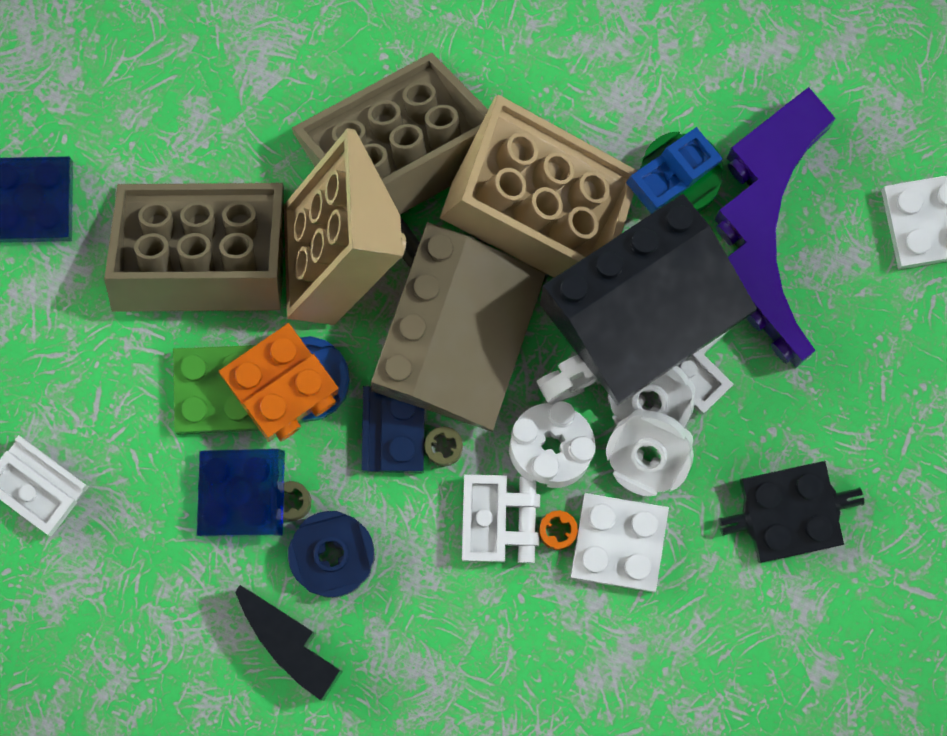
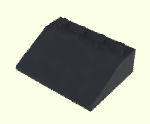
M684 194L679 195L544 284L540 301L542 309L617 405L639 392L757 310L710 225Z

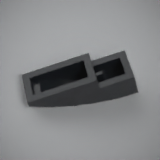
M239 585L235 592L245 617L259 641L277 664L299 685L319 700L324 701L343 671L307 648L316 633L252 591Z

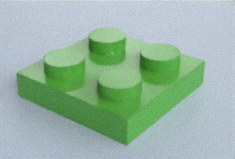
M255 345L173 349L174 432L176 434L260 431L219 374V370Z

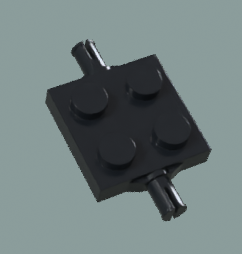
M820 461L740 479L744 497L743 514L718 518L719 526L736 523L733 526L720 528L722 536L747 530V533L754 542L757 560L759 563L844 545L839 523L840 510L863 506L865 502L864 498L847 501L848 498L863 495L860 487L836 493L830 483L826 461Z

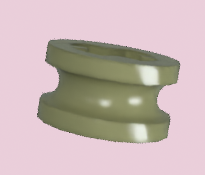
M446 426L437 427L426 437V455L435 465L442 467L451 466L462 455V438L453 428ZM443 435L447 441L454 440L456 443V449L451 448V453L453 454L446 458L443 457L441 452L434 453L432 451V444L437 445L435 439Z
M287 481L275 489L272 495V505L274 511L281 518L288 521H297L304 518L310 511L312 498L309 491L302 484L295 481ZM296 490L300 491L303 496L298 499L303 502L302 507L299 510L291 508L288 512L283 511L281 506L285 505V502L280 501L282 495L285 492L292 495Z

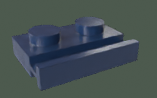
M363 386L362 472L424 473L425 409L372 392L370 386Z

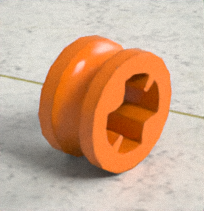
M558 510L546 514L541 521L539 533L543 544L548 548L563 550L575 541L578 528L573 516L568 512ZM559 519L561 525H569L570 534L565 533L564 535L567 540L558 542L555 536L548 537L546 527H552L551 520Z

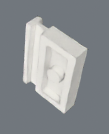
M18 435L15 439L16 442L0 459V500L44 533L52 536L89 486Z

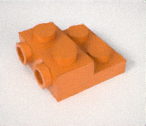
M287 323L219 370L222 379L268 442L276 437L280 442L289 438L301 428L298 421L311 412L315 417L326 412L336 403L333 397L338 394L339 390L314 354H311L290 323Z

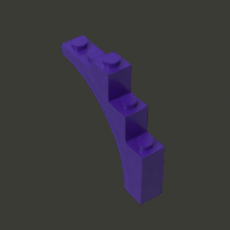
M809 87L731 147L726 158L730 162L728 168L737 181L742 184L747 182L749 187L721 208L715 218V221L718 223L716 230L721 238L728 245L732 246L735 244L738 247L728 259L757 308L755 313L747 317V320L756 330L764 329L774 341L771 343V347L775 354L786 364L790 361L795 368L807 360L816 350L796 323L783 292L777 264L776 227L782 196L793 170L806 151L830 129L836 119Z

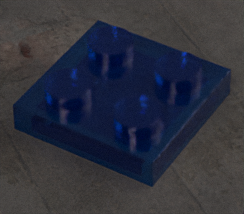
M71 157L0 158V243L72 241L73 160Z
M281 449L200 451L197 536H283L285 451Z

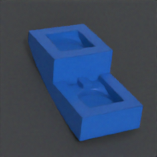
M696 127L666 147L659 157L632 174L626 181V184L652 214L696 183L717 166L723 158Z

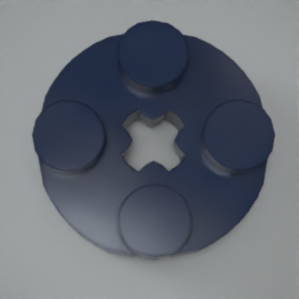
M324 511L308 517L299 526L288 548V561L295 579L309 592L326 598H338L353 593L370 577L375 561V549L369 532L354 517L338 511ZM333 542L335 548H343L344 556L339 557L338 565L331 567L328 561L321 562L320 554L326 551L325 544Z

